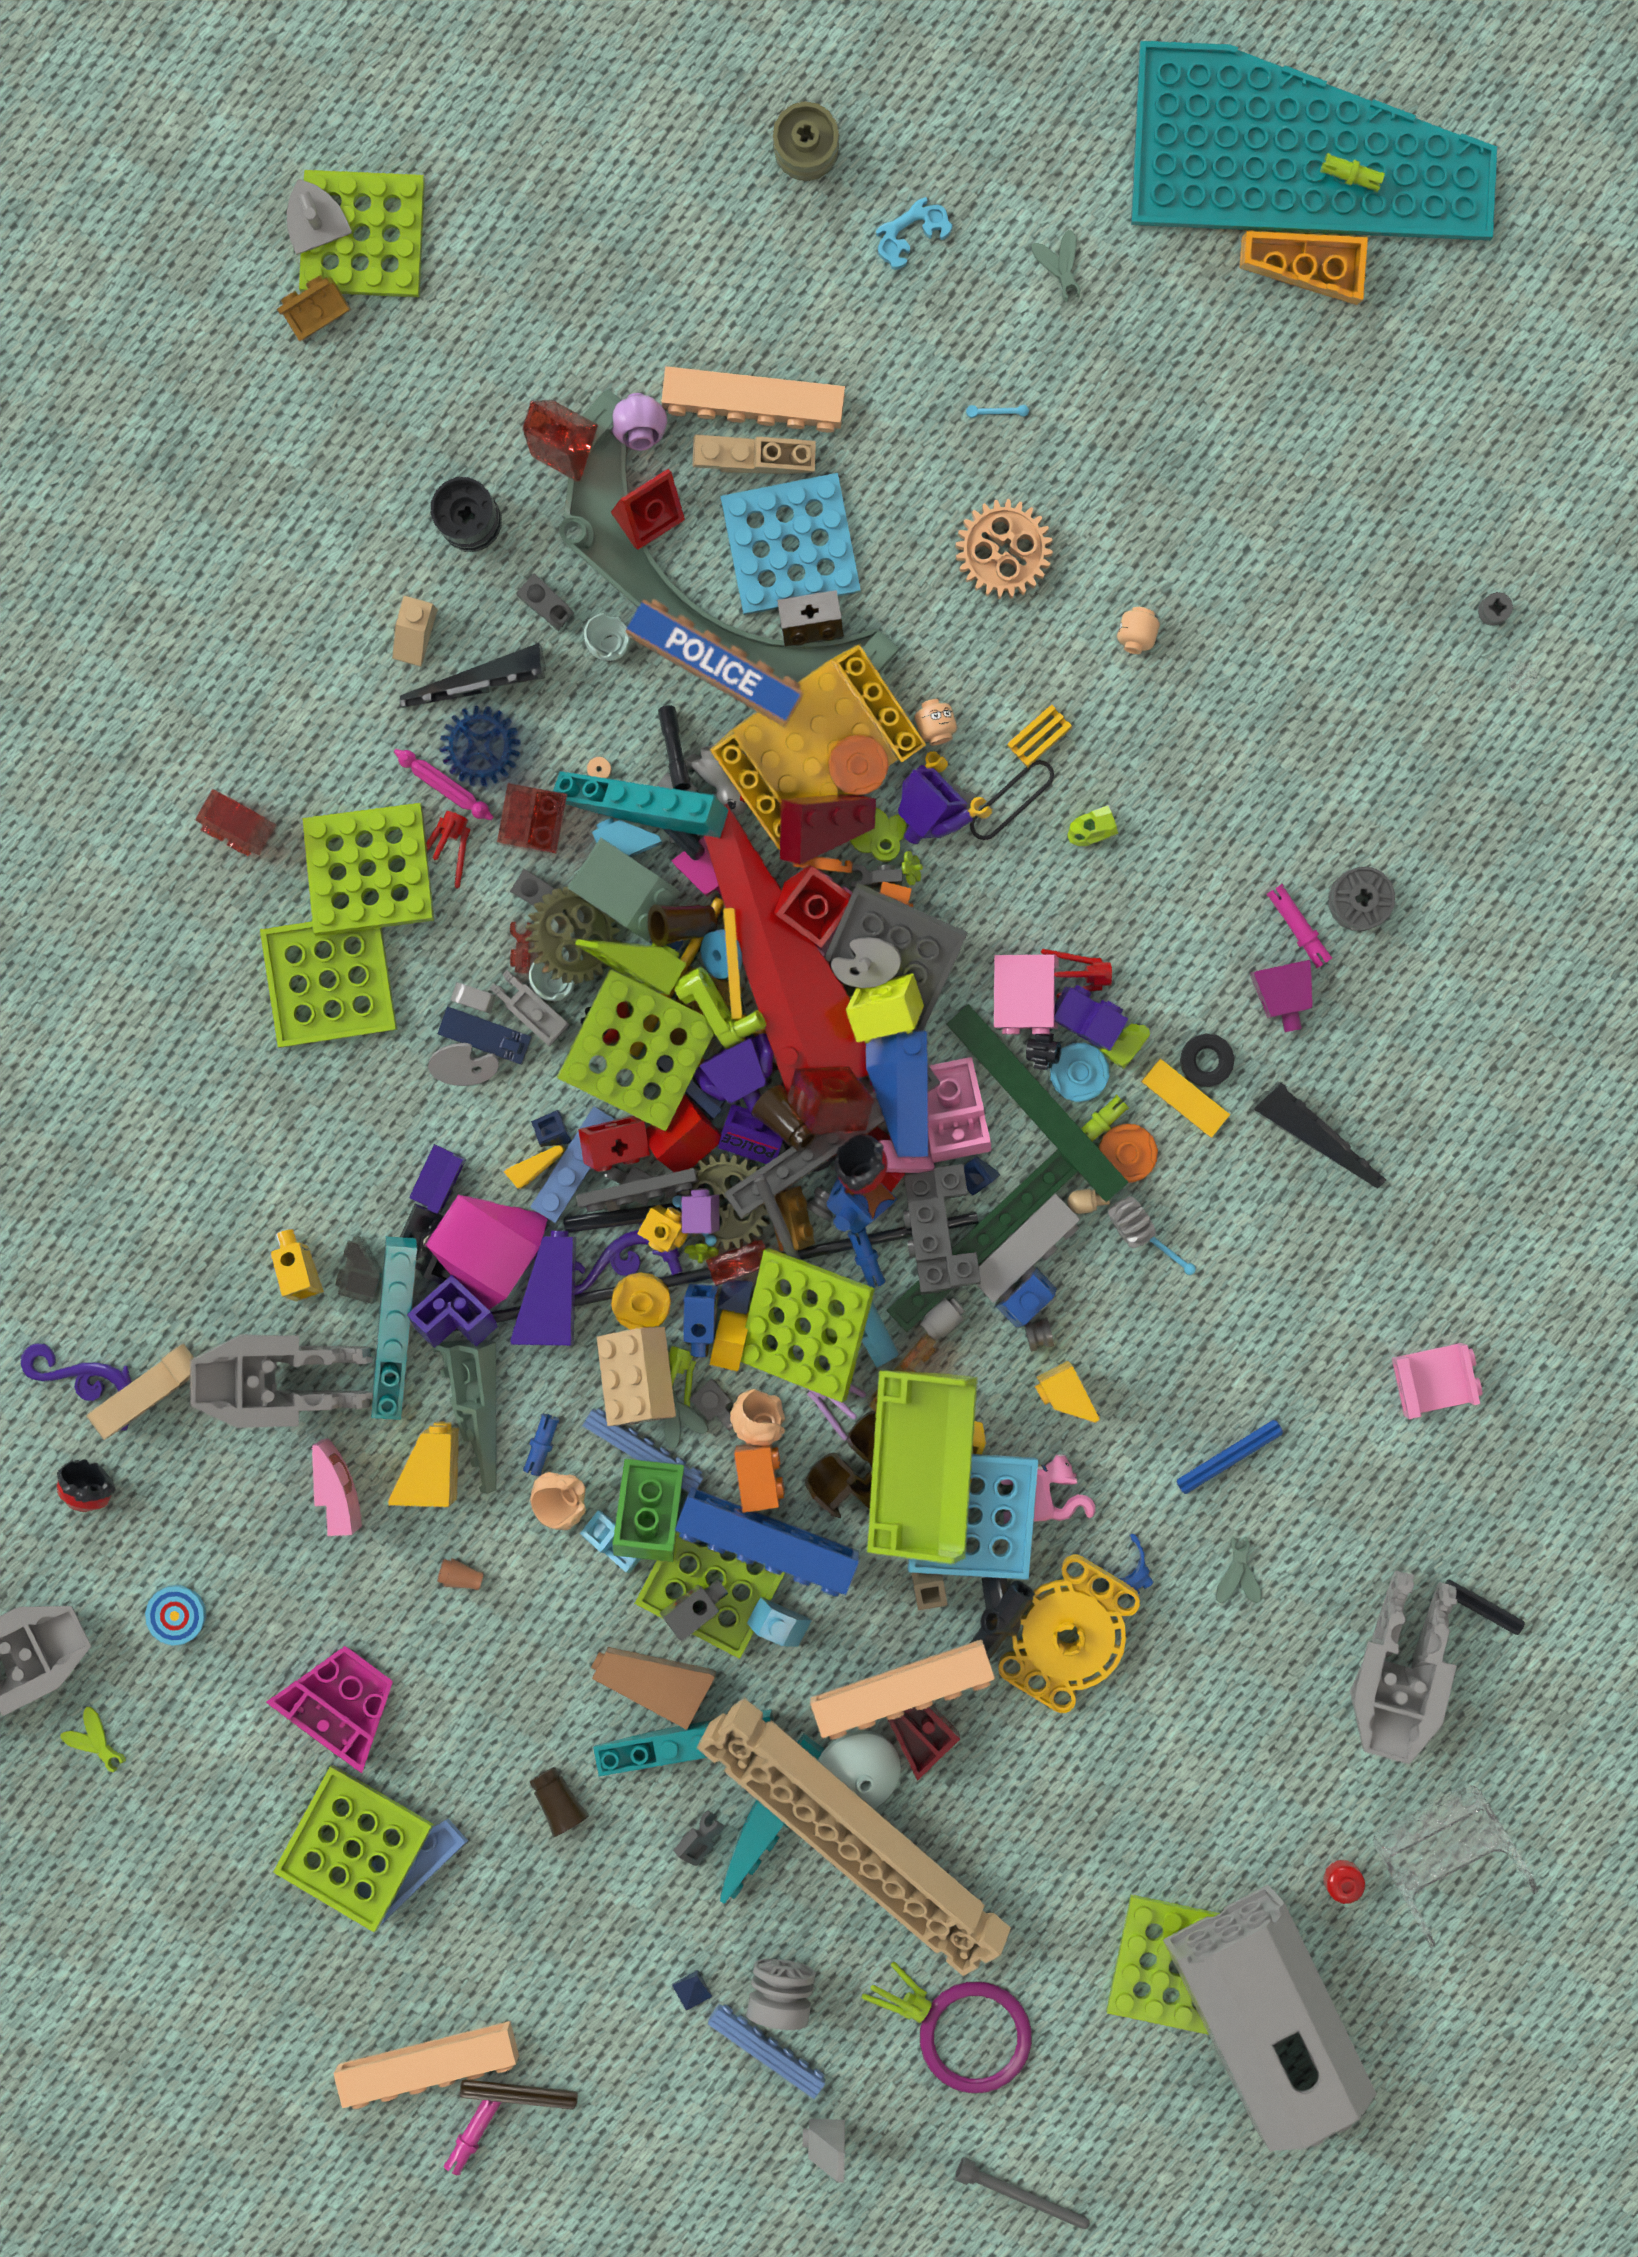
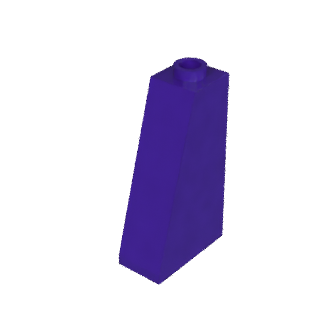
M551 1231V1237L543 1236L511 1336V1345H574L576 1237H569V1231Z

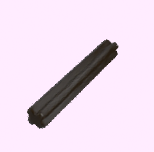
M467 2079L462 2080L460 2085V2097L467 2099L571 2110L575 2109L578 2101L577 2092L570 2090Z

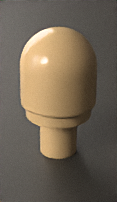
M1083 1189L1073 1191L1067 1199V1205L1074 1213L1084 1214L1097 1211V1206L1110 1205V1200L1106 1203L1099 1194H1095V1190Z

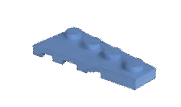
M450 1819L432 1828L381 1924L468 1842L466 1837ZM381 1857L372 1862V1866L376 1871H384L386 1861ZM360 1882L358 1885L359 1895L363 1898H369L372 1892L371 1886L366 1882Z

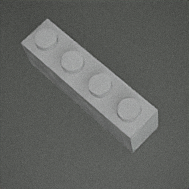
M1054 1193L978 1265L981 1284L976 1285L993 1303L997 1299L1001 1302L1004 1301L1014 1291L1011 1286L1019 1278L1022 1281L1026 1280L1036 1270L1033 1265L1041 1257L1044 1261L1057 1250L1055 1244L1062 1237L1067 1240L1079 1229L1076 1224L1080 1219Z

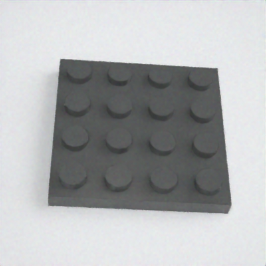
M857 883L825 958L830 964V968L831 962L836 957L855 959L856 954L850 948V942L858 938H879L891 943L898 949L901 955L900 969L893 978L914 973L924 1007L913 1031H923L968 932ZM856 967L851 968L853 974H860ZM840 981L851 999L856 987Z

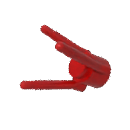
M446 811L444 817H440L435 830L426 841L427 852L439 834H441L442 837L432 857L436 861L448 838L457 841L458 837H461L454 884L455 888H459L463 873L467 838L471 829L466 827L468 823L467 818L457 813Z
M1047 949L1041 950L1043 955H1056L1060 959L1090 964L1086 966L1085 971L1055 972L1054 976L1057 978H1085L1086 983H1091V985L1083 986L1082 988L1089 992L1102 991L1103 986H1111L1112 984L1111 962H1102V958H1089Z

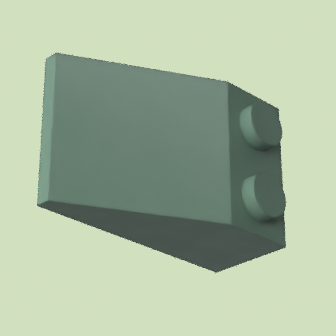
M602 838L599 839L567 887L647 942L651 939L647 926L650 908L655 904L673 906L681 894V891Z

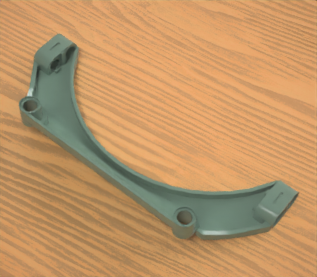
M610 389L604 391L572 429L569 476L564 508L565 519L559 526L560 537L567 547L578 554L637 608L643 600L650 604L652 600H656L669 609L667 611L669 615L676 619L679 615L689 619L695 624L693 629L702 634L706 630L715 634L721 639L719 644L728 649L732 646L741 649L748 654L747 660L754 664H757L758 661L767 664L774 669L772 674L782 680L787 676L799 682L828 660L858 644L878 673L885 668L900 648L878 628L843 639L785 647L783 640L761 637L727 625L704 612L686 598L666 577L654 561L647 546L645 545L637 550L611 514L618 501L629 494L627 446L617 440L612 433L614 426L613 410L621 399ZM628 431L624 434L626 440L628 439ZM571 527L581 528L582 533L577 539L572 540L566 537V533Z

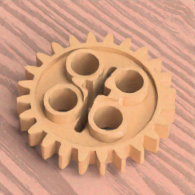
M1007 499L1005 507H1000L998 500H995L991 510L984 503L982 505L983 514L973 510L972 517L974 521L964 520L963 524L968 531H958V536L964 539V541L956 542L955 548L963 550V552L956 555V560L965 561L960 566L959 571H969L966 582L968 583L975 579L977 581L975 590L977 591L982 586H985L986 596H989L992 590H997L998 599H1001L1003 591H1007L1009 597L1013 598L1015 589H1018L1024 595L1026 593L1025 584L1035 588L1034 576L1043 579L1045 574L1040 568H1049L1050 562L1045 560L1044 557H1050L1053 554L1052 550L1045 548V546L1052 543V538L1043 537L1048 532L1049 527L1038 526L1042 516L1033 519L1031 517L1032 507L1026 512L1021 511L1022 502H1019L1016 508H1011L1010 499ZM996 522H1003L1007 525L1008 532L998 535L993 531L992 525ZM986 533L997 544L993 543L988 539H984L982 537V534ZM1021 539H1027L1032 543L1033 549L1029 552H1022L1018 549L1017 542ZM1005 543L1009 544L1010 553L1004 552L1003 555L998 553V545L1004 546ZM985 546L990 550L991 556L988 559H980L976 556L975 550L978 547ZM1011 554L1026 561V565H1021ZM1005 563L1014 566L1016 573L1013 576L1006 577L1000 573L999 567Z

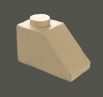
M403 596L395 625L393 659L422 667L438 610L433 603Z

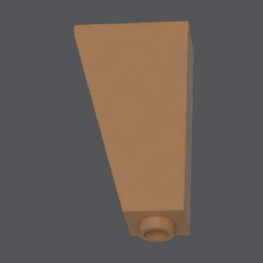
M611 1647L607 1648L605 1654L599 1652L591 1666L592 1669L596 1670L592 1677L593 1680L686 1730L716 1676V1671L710 1668Z

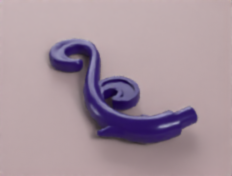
M639 1230L625 1233L615 1239L605 1248L586 1279L581 1284L575 1286V1295L587 1290L609 1263H611L613 1270L619 1275L628 1276L636 1273L641 1265L639 1255L630 1250L628 1251V1259L623 1260L620 1254L624 1249L633 1245H648L649 1241L637 1234ZM677 1248L669 1252L652 1251L653 1255L661 1256L663 1261L668 1263L672 1275L683 1271L678 1259L680 1254ZM576 1261L575 1270H578L581 1274H584L586 1270L585 1267L580 1262Z
M36 1343L30 1345L21 1356V1368L24 1374L33 1380L53 1381L77 1376L74 1385L75 1391L80 1398L86 1401H95L104 1392L102 1380H97L94 1385H91L89 1381L91 1376H100L114 1384L118 1392L132 1383L127 1366H124L121 1372L115 1367L97 1362L80 1363L47 1373L38 1372L34 1368V1361L39 1356L44 1357L48 1361V1367L50 1368L56 1364L55 1354L46 1344ZM127 1424L121 1430L127 1431L129 1424Z

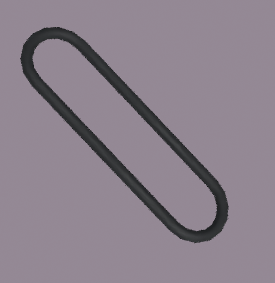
M1037 760L1028 768L1025 767L979 811L987 806L990 807L1035 765L1040 764L1048 768L1050 772L1049 780L989 835L983 836L976 832L974 824L978 816H974L972 818L973 821L970 823L972 834L981 840H989L995 837L1051 785L1054 779L1052 766L1046 761Z

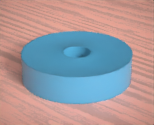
M724 929L706 934L701 943L703 963L708 972L718 979L728 978ZM737 941L738 968L740 970L742 952Z

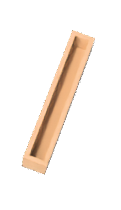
M665 366L661 403L662 407L668 410V414L675 416H685L686 412L698 413L697 416L703 419H715V415L727 416L728 421L737 423L745 422L746 418L755 419L758 424L764 426H774L775 422L787 423V427L792 429H804L805 425L817 426L816 430L831 433L834 432V428L841 429L845 386Z
M981 1639L810 1698V1704L821 1737L829 1736L830 1739H837L846 1735V1730L857 1726L859 1730L866 1729L875 1725V1720L887 1717V1720L896 1719L904 1715V1710L913 1707L916 1710L928 1708L933 1705L932 1701L944 1697V1700H951L961 1696V1691L969 1688H973L974 1691L984 1689L990 1686V1681L995 1680Z
M511 2021L341 2063L338 2064L333 2074L342 2108L352 2106V2109H359L368 2105L369 2101L380 2099L382 2102L397 2098L398 2094L409 2092L411 2095L425 2091L429 2086L438 2084V2087H446L454 2084L457 2079L467 2077V2080H474L482 2077L485 2072L496 2070L497 2073L509 2071L513 2068V2065H516L519 2053Z

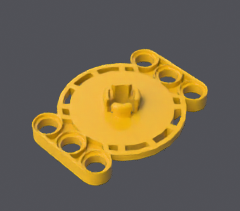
M1072 1554L1064 1559L1062 1563L1063 1580H1055L1043 1584L1033 1591L1035 1593L1032 1601L1033 1604L1029 1607L1027 1614L1020 1617L1021 1625H1023V1638L1017 1641V1634L1012 1636L1014 1651L1004 1653L1000 1657L998 1672L1004 1680L1059 1713H1067L1074 1708L1076 1704L1075 1690H1083L1095 1686L1115 1670L1123 1656L1126 1642L1125 1622L1122 1616H1131L1140 1607L1139 1594L1133 1587L1078 1554ZM1072 1562H1078L1084 1568L1083 1573L1078 1577L1069 1575L1066 1570L1067 1566ZM1098 1578H1104L1109 1582L1110 1586L1105 1592H1097L1092 1587L1093 1581ZM1054 1588L1053 1590L1044 1593L1040 1597L1038 1596L1043 1591ZM1123 1594H1130L1134 1597L1135 1603L1130 1608H1123L1118 1604V1598ZM1112 1616H1117L1118 1620H1114ZM1075 1626L1080 1636L1075 1642L1066 1643L1058 1637V1631L1073 1630ZM1116 1629H1121L1120 1646L1115 1644ZM1111 1654H1117L1113 1663L1106 1669L1104 1665L1109 1661ZM1010 1659L1016 1660L1020 1664V1670L1010 1674L1004 1670V1663ZM1096 1672L1100 1673L1096 1678L1083 1682L1084 1678L1090 1677ZM1034 1675H1039L1045 1679L1046 1684L1041 1689H1034L1029 1685V1679ZM1076 1680L1077 1684H1071L1070 1681ZM1059 1691L1068 1692L1071 1700L1068 1704L1060 1705L1054 1700L1055 1694Z

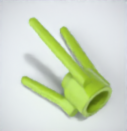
M671 1346L668 1357L672 1386L677 1373L684 1375L686 1369L683 1404L690 1407L689 1398H691L693 1370L696 1361L692 1360L693 1356H691L690 1351Z
M892 1962L891 1967L914 1991V1994L908 1992L902 2000L882 1988L871 1985L870 1989L897 2005L868 1994H862L861 1998L898 2013L908 2020L912 2018L916 2022L921 2023L931 2008V2002L925 1999L927 1992L920 1988L896 1962Z

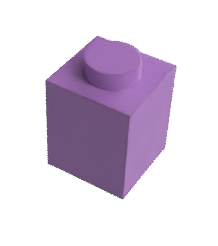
M709 1189L691 1190V1195L681 1197L682 1233H713L720 1231L719 1195H709Z

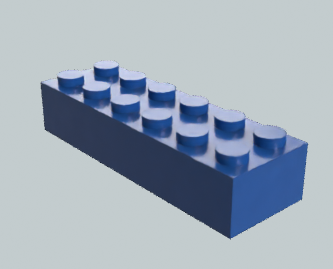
M692 1487L675 1528V1531L680 1532L679 1536L687 1541L694 1543L697 1542V1539L709 1543L708 1548L719 1553H725L726 1550L737 1554L736 1558L748 1564H753L754 1561L765 1565V1569L777 1575H781L782 1572L794 1576V1581L810 1586L811 1582L820 1585L823 1592L838 1597L839 1593L847 1594L859 1563V1551L756 1511L743 1513L742 1506Z

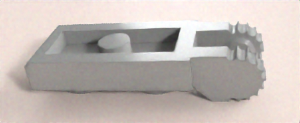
M506 970L502 974L505 980L514 985L519 991L510 998L499 985L493 984L490 989L506 1003L505 1007L548 1046H551L570 1024L527 984L523 985L512 973Z

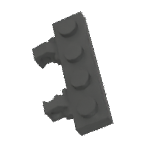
M693 1168L576 1195L578 1207L582 1209L587 1208V1212L603 1210L605 1205L608 1212L621 1209L620 1205L633 1203V1197L645 1195L646 1199L663 1196V1192H665L666 1199L679 1195L678 1192L693 1189L692 1184L698 1183L699 1180L697 1171Z

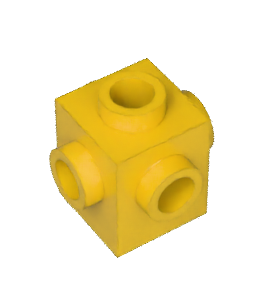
M657 1205L650 1209L637 1234L649 1241L648 1245L659 1252H669L676 1247L680 1248L689 1233H682L681 1212L671 1207L666 1209L661 1205Z

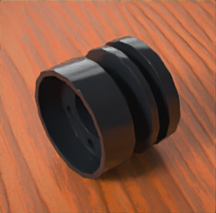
M455 477L445 481L436 489L431 500L430 514L434 525L454 548L464 552H477L489 547L497 539L502 528V515L498 504L492 498L490 492L479 481L470 477ZM470 513H472L475 518L469 519L468 523L463 520L464 517L469 518Z

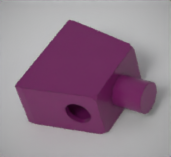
M1310 960L1251 972V979L1267 1018L1281 1015L1284 1032L1302 1029L1298 1011L1312 1009Z

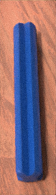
M1276 1420L1270 1421L1177 1479V1485L1184 1494L1191 1492L1283 1434L1281 1426Z

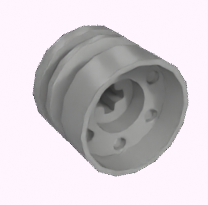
M770 1958L756 1961L753 1968L755 1976H753L751 1982L756 1991L750 1993L746 2015L749 2020L768 2028L780 2030H798L807 2027L811 2003L806 1998L813 1993L814 1987L811 1984L815 1981L816 1972L805 1964L789 1960Z

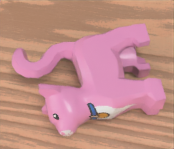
M1058 1454L1048 1464H1038L1033 1522L1069 1519L1079 1506L1085 1509V1514L1088 1518L1093 1517L1096 1512L1093 1500L1086 1495L1078 1494L1069 1498L1062 1509L1056 1508L1053 1505L1050 1483L1062 1485L1077 1484L1076 1473H1073L1072 1465L1069 1463L1066 1455ZM1004 1479L1001 1481V1484L1013 1486L1011 1480ZM1009 1510L1003 1511L1004 1524L1009 1522L1011 1518Z

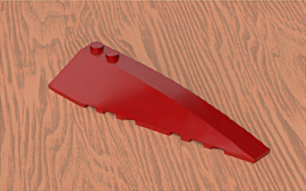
M723 804L728 809V813L720 838L705 835L704 837L725 908H734L736 940L741 948L742 962L758 1010L766 1021L765 1031L787 1094L794 1102L867 1076L865 1041H856L846 1011L851 1000L846 993V989L838 981L830 968V964L825 956H822L815 943L774 914L782 893L779 888L780 886L764 865L758 851L750 843L746 832L728 804Z

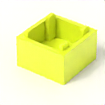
M914 973L892 978L876 987H856L846 1011L856 1041L870 1043L871 1039L905 1031L907 1034L912 1033L924 1004Z

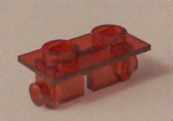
M762 1239L755 1240L753 1243L739 1249L707 1259L706 1263L715 1286L758 1271L763 1252L766 1250Z

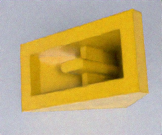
M722 1310L709 1365L739 1371L748 1329L745 1328L748 1312L744 1315Z

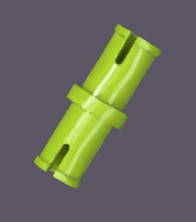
M1330 153L1326 154V161H1323L1321 173L1341 178L1348 185L1355 183L1372 189L1375 192L1379 191V184H1382L1385 173L1361 166L1360 161L1357 160L1350 162L1333 156Z
M1117 1094L1098 1113L1096 1111L1092 1113L1091 1116L1093 1118L1081 1128L1092 1142L1104 1131L1108 1132L1111 1129L1110 1125L1129 1109Z

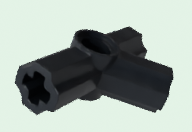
M982 1578L986 1610L981 1616V1627L970 1643L982 1639L989 1661L1007 1636L1012 1637L1018 1633L1021 1625L1020 1617L1033 1601L1035 1593L1031 1587L1025 1585L1022 1581H1013L1008 1588L1007 1578Z

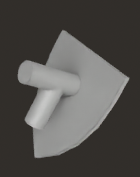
M298 179L290 194L287 207V228L296 255L352 234L348 221L338 203L318 186Z

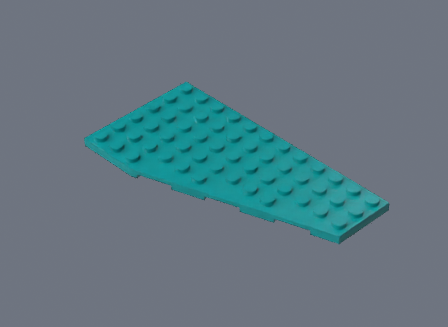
M1140 41L1131 225L1490 241L1493 238L1497 146L1463 133L1459 135L1417 119L1414 114L1375 99L1370 101L1327 84L1325 80L1286 65L1282 67L1238 50L1239 47L1231 44ZM1330 153L1333 156L1350 162L1357 160L1360 161L1361 166L1385 173L1382 184H1379V191L1375 192L1372 189L1355 183L1348 185L1341 178L1321 173L1323 161H1326V154Z

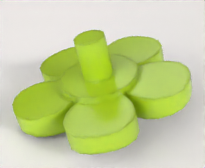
M906 851L904 853V862H902V872L906 875L908 885L913 886L921 880L920 870L923 869V866L920 864L917 855H913L911 851Z
M702 1243L688 1245L684 1248V1252L688 1254V1257L698 1260L700 1264L704 1260H714L715 1256L719 1254L717 1248L708 1247L707 1244Z

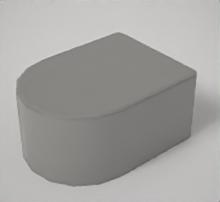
M456 982L450 1000L491 1014L496 995Z

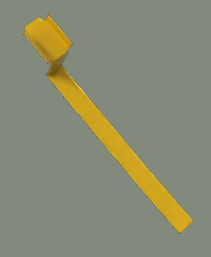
M725 908L723 910L732 1019L738 1021L746 1017V1014H742L735 914L734 908Z

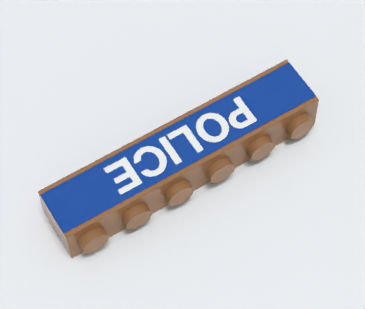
M645 600L641 602L625 630L629 638L781 726L786 727L803 698V692L799 690L801 686L799 683L787 676L783 680L772 674L774 669L761 661H758L757 664L750 662L746 659L748 654L735 646L728 649L719 644L721 639L707 630L702 634L693 629L695 624L681 615L677 619L667 613L669 609L658 601L652 600L651 604Z

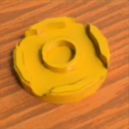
M639 1272L630 1274L618 1282L613 1290L611 1306L619 1323L630 1330L658 1327L669 1315L671 1297L668 1287L660 1278L653 1274Z

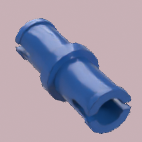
M866 1228L858 1232L860 1239L857 1233L849 1231L847 1235L856 1254L854 1259L856 1264L861 1266L867 1286L876 1288L873 1276H875L878 1287L883 1285L886 1280L877 1261L879 1255L872 1248Z
M541 1414L535 1437L531 1438L529 1443L531 1449L523 1468L524 1472L529 1473L531 1471V1475L541 1476L547 1454L552 1451L554 1446L551 1442L560 1421L559 1418L554 1417L552 1419L550 1414Z

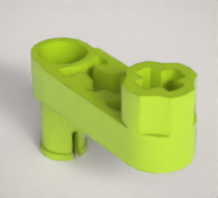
M702 967L678 978L674 985L677 996L685 1004L697 1001L715 1035L726 1049H730L743 1042L746 1036L766 1027V1021L758 1010L738 1021L732 1019L731 1013L711 977Z

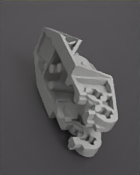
M241 1334L190 1360V1406L236 1428L299 1426V1411L332 1410L340 1407L362 1409L370 1407V1399H373V1393L370 1391L291 1389L277 1391V1384L275 1383L277 1362L288 1363L293 1367L310 1364L373 1363L371 1347L299 1346V1335Z
M1396 1570L1392 1576L1372 1641L1367 1642L1364 1658L1350 1689V1695L1363 1751L1410 1764L1443 1725L1457 1666L1442 1660L1450 1629H1448V1615L1453 1605H1456L1457 1599L1455 1586L1441 1582L1438 1583L1417 1642L1415 1653L1412 1655L1413 1662L1411 1668L1384 1661L1393 1653L1399 1654V1645L1397 1643L1402 1624L1405 1623L1406 1619L1403 1613L1404 1605L1408 1594L1412 1593L1414 1586V1575Z
M72 1606L18 1607L0 1616V1659L7 1678L0 1681V1712L2 1716L60 1688L91 1648L90 1641Z

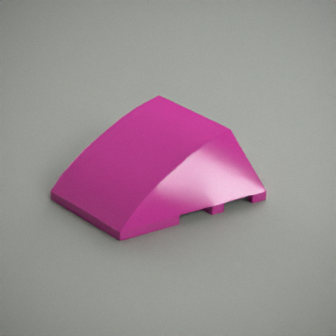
M458 1194L425 1245L450 1275H453L490 1310L508 1297L538 1252L548 1218L538 1212L524 1210L521 1207L495 1204L492 1201Z
M344 1646L280 1693L266 1701V1703L340 1759L362 1773L393 1681Z

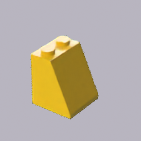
M434 1422L433 1425L420 1434L389 1497L388 1505L450 1507L457 1499L459 1428H451V1422Z

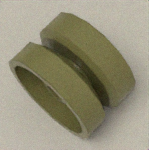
M804 101L792 104L781 112L775 121L772 136L776 162L782 171L794 179L803 181L819 179L827 174L837 161L839 151L837 122L830 111L818 103Z

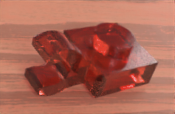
M511 922L510 933L516 938L517 942L516 949H511L510 966L515 967V973L529 974L531 953H528V950L531 948V942L525 941V938L532 936V931L527 930L524 934H519L516 929L517 922Z

